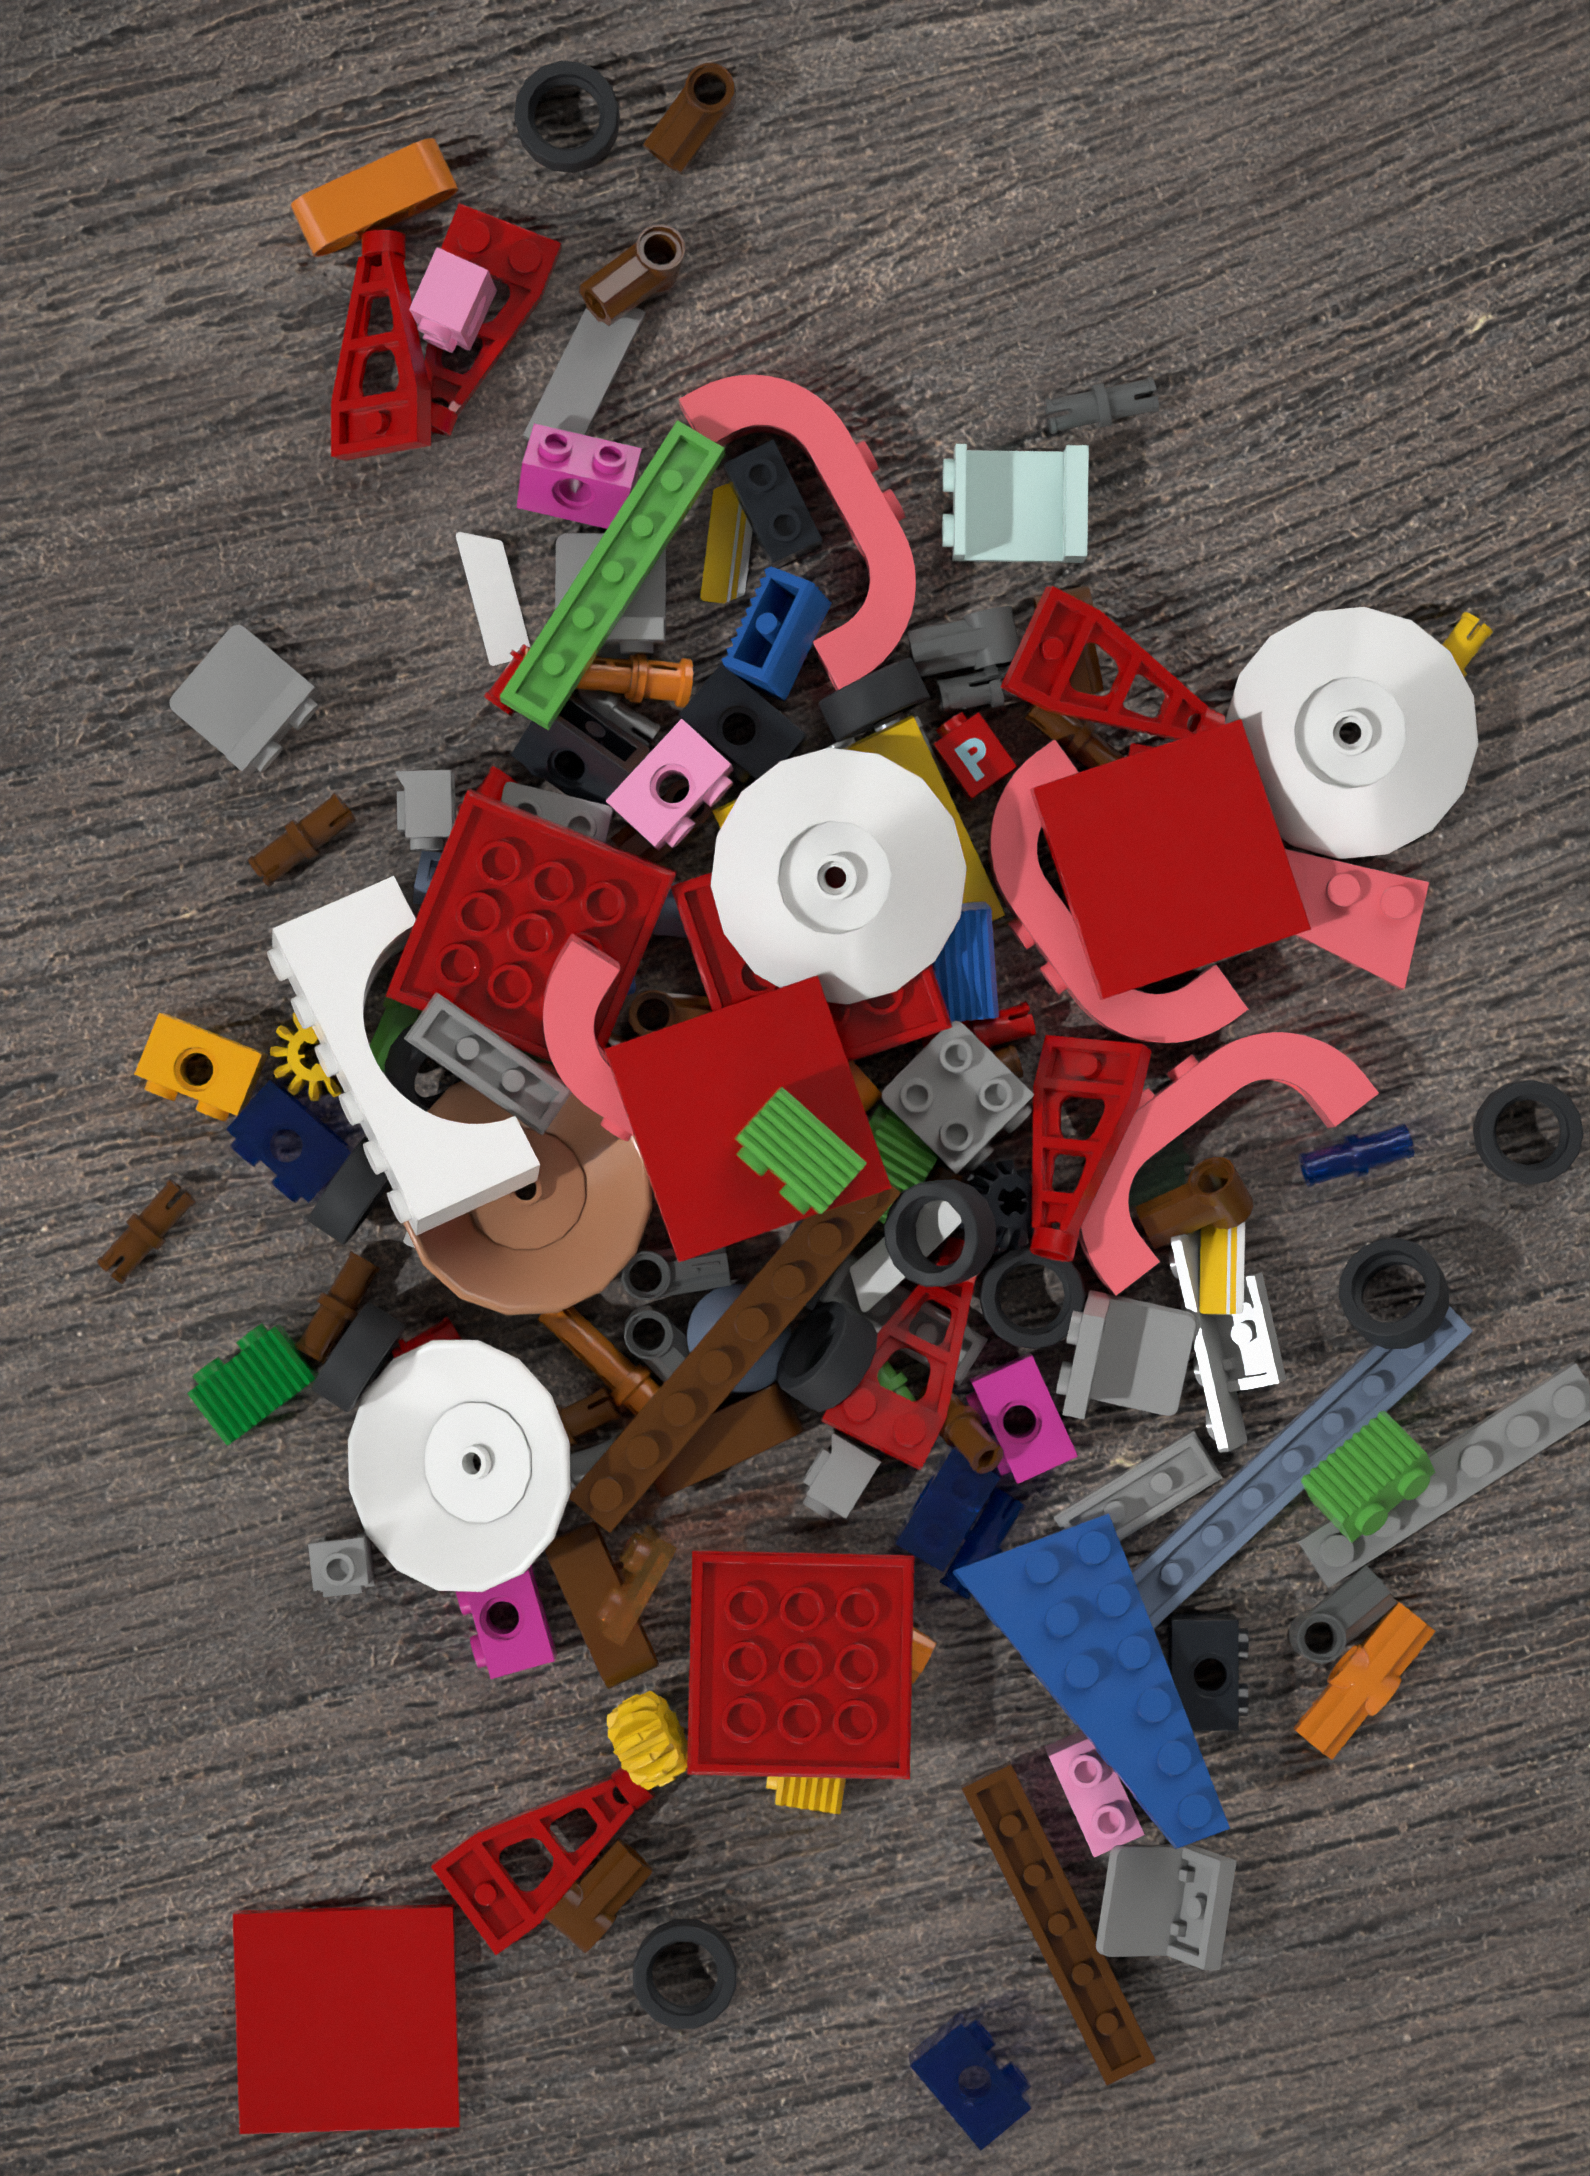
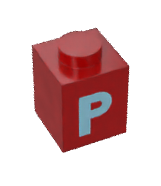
M960 712L935 730L941 739L933 744L932 749L969 802L1013 772L1017 767L979 712L970 719H967L964 713Z

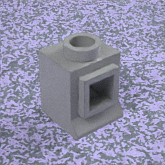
M452 770L396 771V776L404 786V791H397V830L405 832V838L410 840V850H443V840H448L456 819L455 773H452Z
M833 1429L831 1431V1449L829 1450L824 1446L821 1448L803 1478V1482L808 1485L806 1488L807 1496L803 1504L829 1520L832 1519L835 1512L847 1519L881 1463L880 1457Z
M359 1532L356 1538L326 1541V1536L315 1537L308 1543L313 1591L320 1590V1592H323V1597L358 1594L362 1593L366 1589L365 1587L376 1586L371 1541L365 1532Z

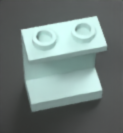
M956 444L953 459H943V492H953V514H943L942 547H952V561L1084 563L1087 558L1089 445H1066L1064 452L967 450V444Z

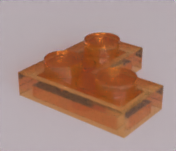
M649 1524L642 1535L634 1532L627 1541L619 1558V1561L624 1563L621 1573L626 1580L620 1590L612 1587L608 1591L596 1617L602 1620L598 1627L602 1635L620 1646L624 1645L678 1549L667 1534Z

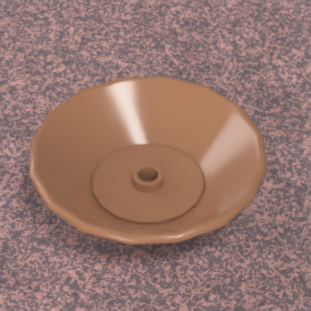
M538 1063L540 1066H542L550 1073L555 1075L557 1078L562 1080L559 1074L557 1073L554 1065L548 1063ZM463 1080L451 1085L427 1111L437 1117L465 1124H486L514 1117ZM571 1093L543 1135L538 1134L517 1119L540 1163L538 1179L533 1182L536 1187L534 1197L530 1200H521L513 1191L417 1236L409 1220L404 1222V1226L422 1264L460 1299L505 1315L558 1313L602 1292L636 1255L653 1208L652 1186L635 1137L632 1135L629 1141H624L607 1131L600 1125L604 1117L584 1105L573 1093Z

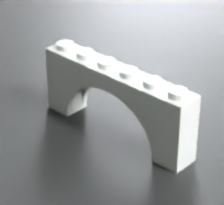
M392 876L272 928L273 949L268 950L267 955L277 978L280 981L289 979L297 995L291 998V1003L303 1029L312 1026L320 1042V1045L315 1047V1052L327 1077L336 1074L345 1092L339 1095V1100L348 1121L352 1126L360 1123L369 1140L363 1144V1148L375 1174L385 1172L393 1188L392 1191L387 1193L395 1216L401 1224L409 1220L417 1236L537 1181L540 1163L516 1116L486 1124H465L437 1117L422 1110L405 1098L389 1082L378 1066L365 1032L363 1012L366 999L378 973L392 957L405 948L416 920L395 877Z

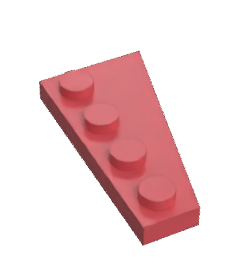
M1285 849L1311 930L1296 934L1295 936L1313 943L1359 969L1362 968L1383 979L1385 982L1404 990L1429 882Z

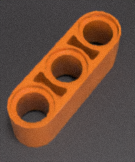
M428 138L408 145L301 195L291 203V208L313 256L321 257L362 240V234L367 231L384 230L432 208L454 196L459 189L436 139Z

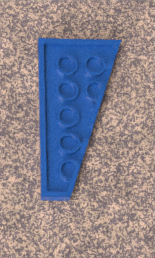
M1109 1514L953 1571L956 1578L970 1591L985 1610V1614L997 1628L999 1627L1020 1653L1022 1660L1072 1722L1078 1725L1094 1745L1097 1753L1108 1766H1111L1132 1792L1134 1799L1175 1849L1230 1829Z

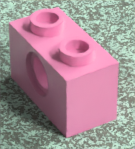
M436 248L409 310L418 325L417 329L424 333L423 339L448 352H453L456 345L470 351L497 290L487 269L440 248Z
M681 719L609 796L606 802L658 851L666 843L674 848L694 827L695 823L690 819L692 814L704 802L712 807L729 790L733 782L728 776L734 769L719 752ZM677 774L687 778L689 781V792L685 799L678 803H667L660 798L659 787L666 777Z
M1082 1730L1045 1746L1049 1759L1094 1858L1112 1850L1116 1845H1124L1145 1835L1118 1775L1111 1766L1105 1763Z

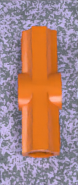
M1397 1600V1604L1387 1611L1361 1645L1359 1643L1355 1644L1342 1656L1327 1679L1328 1686L1293 1728L1331 1760L1368 1715L1374 1716L1387 1704L1401 1683V1677L1399 1676L1412 1660L1418 1656L1424 1645L1430 1641V1638L1436 1632Z

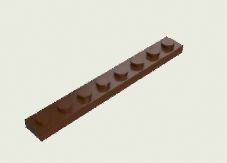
M891 1185V1189L836 1207L822 1214L805 1218L573 1488L569 1499L610 1533L901 1192Z

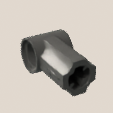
M1003 606L977 611L963 616L964 620L908 631L907 636L911 658L920 677L925 678L973 667L974 671H982L983 667L995 664L997 668L1010 665L1019 647L1012 607Z
M673 1247L640 1251L636 1253L620 1272V1281L623 1289L630 1296L638 1300H653L655 1298L731 1286L725 1247L680 1263L677 1261ZM643 1259L654 1262L661 1272V1280L658 1286L648 1292H641L635 1289L630 1281L632 1266Z
M639 1306L627 1317L624 1327L626 1346L631 1353L641 1358L665 1382L690 1353L687 1336L672 1322L667 1312L658 1306ZM645 1318L656 1319L664 1327V1337L656 1345L645 1346L640 1344L633 1336V1328L637 1322Z
M1364 1565L1311 1610H1306L1296 1616L1291 1622L1289 1629L1290 1643L1293 1649L1302 1657L1316 1663H1329L1339 1657L1344 1651V1647L1396 1605L1397 1602L1383 1582L1368 1566ZM1323 1621L1330 1630L1329 1642L1318 1651H1310L1305 1644L1304 1636L1306 1630L1313 1623Z

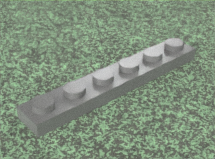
M1571 1362L1428 1454L1435 1473L1430 1477V1483L1426 1490L1415 1499H1403L1388 1512L1385 1524L1374 1534L1369 1536L1362 1534L1351 1543L1327 1519L1296 1539L1324 1584L1328 1588L1589 1421L1590 1384L1577 1364Z

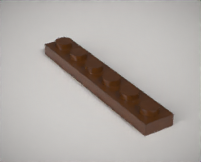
M1009 1761L962 1784L961 1789L1106 2086L1155 2063V2057L1105 1955L1100 1954L1096 1949L1097 1938L1011 1762Z

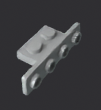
M1198 1229L1187 1235L1182 1234L1171 1237L1172 1247L1169 1251V1263L1173 1275L1180 1280L1184 1298L1181 1310L1191 1312L1196 1319L1193 1337L1196 1351L1193 1361L1194 1373L1198 1383L1204 1386L1208 1404L1206 1411L1208 1433L1213 1440H1216L1218 1451L1222 1453L1232 1451L1247 1443V1435L1237 1391L1278 1384L1287 1379L1262 1272L1244 1276V1312L1242 1314L1200 1313L1201 1232Z

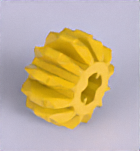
M293 1013V1021L299 1030L297 1033L282 1025L276 1029V1033L281 1038L289 1041L288 1048L280 1046L270 1048L271 1056L287 1057L288 1060L287 1064L281 1065L274 1070L275 1077L283 1078L294 1072L296 1076L288 1088V1091L293 1095H297L303 1089L306 1082L309 1081L308 1094L311 1101L320 1100L323 1081L329 1093L333 1097H338L342 1094V1087L336 1078V1074L327 1077L320 1064L316 1063L311 1068L305 1060L311 1057L310 1055H304L306 1045L308 1043L319 1045L320 1042L312 1026L303 1029L296 1014Z
M652 1691L641 1695L635 1694L622 1701V1704L618 1705L607 1715V1726L609 1728L607 1736L613 1743V1753L618 1756L622 1769L628 1771L631 1780L635 1784L647 1790L657 1786L662 1787L676 1780L677 1776L686 1771L688 1741L683 1732L685 1728L680 1725L676 1712L670 1710L664 1698Z

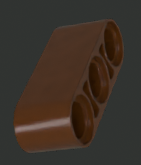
M778 1381L759 1391L749 1393L717 1408L653 1482L660 1498L680 1491L803 1432L805 1429L788 1393L782 1390Z
M592 1521L555 1538L545 1549L547 1558L606 1687L611 1689L659 1667L650 1640L596 1523Z

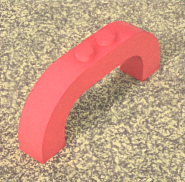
M765 375L726 377L710 382L679 399L680 408L690 427L722 447L748 434L770 433L788 439L797 445L807 456L862 555L869 576V591L858 613L847 623L813 641L812 648L836 691L879 670L892 656L906 632L915 600L916 573L909 542L899 524V521L906 518L905 513L891 489L883 493L872 475V473L879 470V467L866 442L863 440L855 444L841 419L822 399L809 390L781 378Z
M1054 739L1025 761L1004 787L992 814L988 837V855L992 876L998 892L1015 917L1007 923L1026 950L1035 945L1047 963L1040 967V970L1055 992L1059 995L1067 990L1073 1000L1091 1019L1117 1035L1145 1043L1164 1044L1194 1040L1221 1029L1249 1009L1217 965L1210 966L1187 984L1170 993L1149 994L1133 989L1100 1000L1073 917L1043 875L1038 861L1037 842L1042 825L1030 789L1079 773Z
M571 934L553 964L545 989L543 1025L546 1045L557 1073L569 1090L584 1105L604 1117L600 1123L603 1128L618 1138L629 1141L633 1132L606 1054L600 1047L594 1031V1019L597 1008L620 971V965L618 961Z
M1261 1033L1229 1042L1215 1049L1199 1061L1191 1054L1166 1073L1172 1082L1155 1095L1149 1087L1143 1090L1140 1104L1079 1230L1078 1238L1083 1253L1090 1267L1109 1293L1115 1296L1160 1262L1135 1229L1129 1212L1130 1186L1135 1174L1145 1161L1237 1090L1254 1081H1275L1293 1088L1306 1099L1327 1128L1336 1127L1379 1094L1359 1067L1346 1055L1320 1040L1294 1033Z

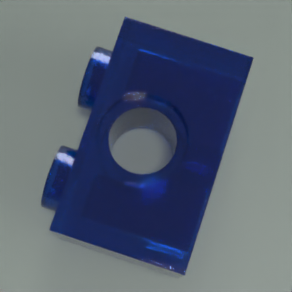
M269 1080L226 1129L236 1138L230 1144L231 1148L254 1167L259 1161H262L277 1175L271 1183L294 1203H297L301 1197L308 1203L315 1202L354 1150L277 1080ZM286 1129L295 1131L301 1137L303 1143L301 1154L293 1161L281 1159L275 1151V1139L280 1132Z
M948 1446L895 1534V1544L944 1572L1000 1479L998 1472L993 1469L987 1473H977L957 1447Z
M958 2012L908 2054L910 2067L981 2151L1032 2109L1029 2095L1026 2093L1032 2086L1012 2061L1004 2066L994 2055L991 2049L997 2044L986 2028L976 2018L971 2023H968ZM970 2066H980L988 2071L989 2078L982 2087L969 2089L959 2082L961 2072Z

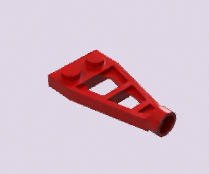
M460 203L457 206L441 249L487 269L492 279L507 284L510 289V296L496 318L481 325L476 337L482 339L483 346L468 372L459 374L444 368L442 365L444 350L427 342L425 366L431 389V401L435 398H442L449 404V407L446 408L431 402V432L447 437L451 436L463 408L543 298L562 249V244L558 241Z
M372 230L362 234V256L358 257L331 400V457L344 461L431 446V389L417 323L409 310L412 299L404 266L406 259V235L398 231ZM389 296L393 316L392 331L368 336L373 299ZM391 350L395 356L399 375L397 388L395 391L365 396L362 386L369 357L373 353Z
M1054 586L1045 588L1000 688L1047 712L1173 740H1179L1225 724V716L1202 702L1102 611ZM1087 643L1098 645L1114 659L1118 666L1119 672L1110 692L1104 696L1078 692L1069 682L1076 663ZM1136 675L1143 676L1159 687L1165 694L1156 717H1147L1128 710L1123 705Z
M1045 1035L1033 1085L1032 1227L1034 1228V1233L1030 1246L1031 1253L1055 1261H1073L1079 1230L1140 1104L1152 1053L1144 1044ZM1068 1097L1100 1099L1104 1101V1113L1095 1132L1086 1140L1065 1139L1062 1134L1061 1108ZM1060 1154L1086 1158V1164L1076 1190L1072 1193L1054 1192L1052 1187L1055 1160ZM1052 1223H1060L1059 1230L1053 1229Z
M949 1237L939 1256L940 1260L936 1265L945 1266L957 1261L961 1256L965 1241ZM980 1273L962 1283L948 1286L925 1287L919 1284L877 1333V1348L871 1365L861 1382L846 1399L834 1408L826 1410L821 1421L921 1470L947 1418L974 1284ZM929 1300H934L948 1307L951 1311V1320L945 1338L937 1346L911 1334L909 1331V1325L921 1306ZM908 1348L925 1356L929 1362L930 1375L925 1395L920 1400L911 1401L879 1384V1370L892 1354L900 1349Z
M620 1767L605 1779L475 1831L434 1861L431 1868L494 1954L497 1955L543 1921L544 1916L558 1903L633 1811L654 1798L655 1794L652 1789L647 1790L635 1784L631 1780L628 1771ZM615 1786H617L628 1802L621 1803L614 1798L613 1789ZM584 1808L597 1823V1829L576 1851L568 1852L550 1829V1825L554 1820L572 1810ZM534 1838L542 1841L553 1856V1867L538 1887L531 1891H523L501 1864L499 1856L504 1848L522 1840Z

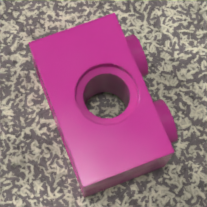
M534 423L522 461L517 508L608 529L637 484L642 448Z
M1030 1353L969 1379L974 1392L965 1396L968 1404L982 1417V1424L989 1422L996 1437V1443L1003 1449L1002 1461L997 1466L1001 1476L1011 1472L1016 1483L1019 1484L1078 1457L1036 1362ZM1016 1405L1030 1408L1034 1417L1031 1428L1021 1435L1011 1434L1003 1426V1418L1006 1411Z
M532 1565L524 1574L484 1592L456 1591L462 1614L472 1613L478 1633L477 1635L470 1636L476 1665L478 1668L487 1666L490 1679L555 1661L557 1651ZM505 1601L514 1605L519 1613V1623L510 1629L496 1627L489 1618V1608L494 1603Z

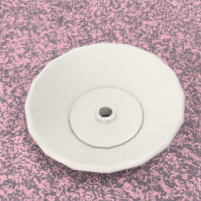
M1367 607L1313 612L1271 635L1239 674L1225 719V724L1239 719L1242 720L1280 837L1292 846L1336 859L1386 855L1431 832L1464 793L1478 748L1474 695L1451 652L1412 620ZM1353 722L1360 727L1361 737L1358 742L1347 744L1341 740L1340 729L1345 723Z
M826 748L780 761L740 793L716 837L711 889L724 935L755 974L779 988L818 975L826 1001L848 1005L896 992L936 961L961 917L967 866L954 818L921 777L877 753ZM833 866L840 867L846 874V882L840 888L830 887L825 879L827 870Z
M432 1340L394 1358L363 1394L348 1438L349 1491L366 1535L397 1571L438 1591L484 1592L524 1574L555 1539L571 1493L570 1442L552 1395L520 1359L479 1340ZM475 1454H477L481 1460V1468L479 1471H477L474 1468L473 1457Z

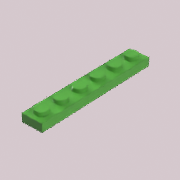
M676 421L501 693L500 700L503 704L545 729H550L725 456L724 447L680 421Z

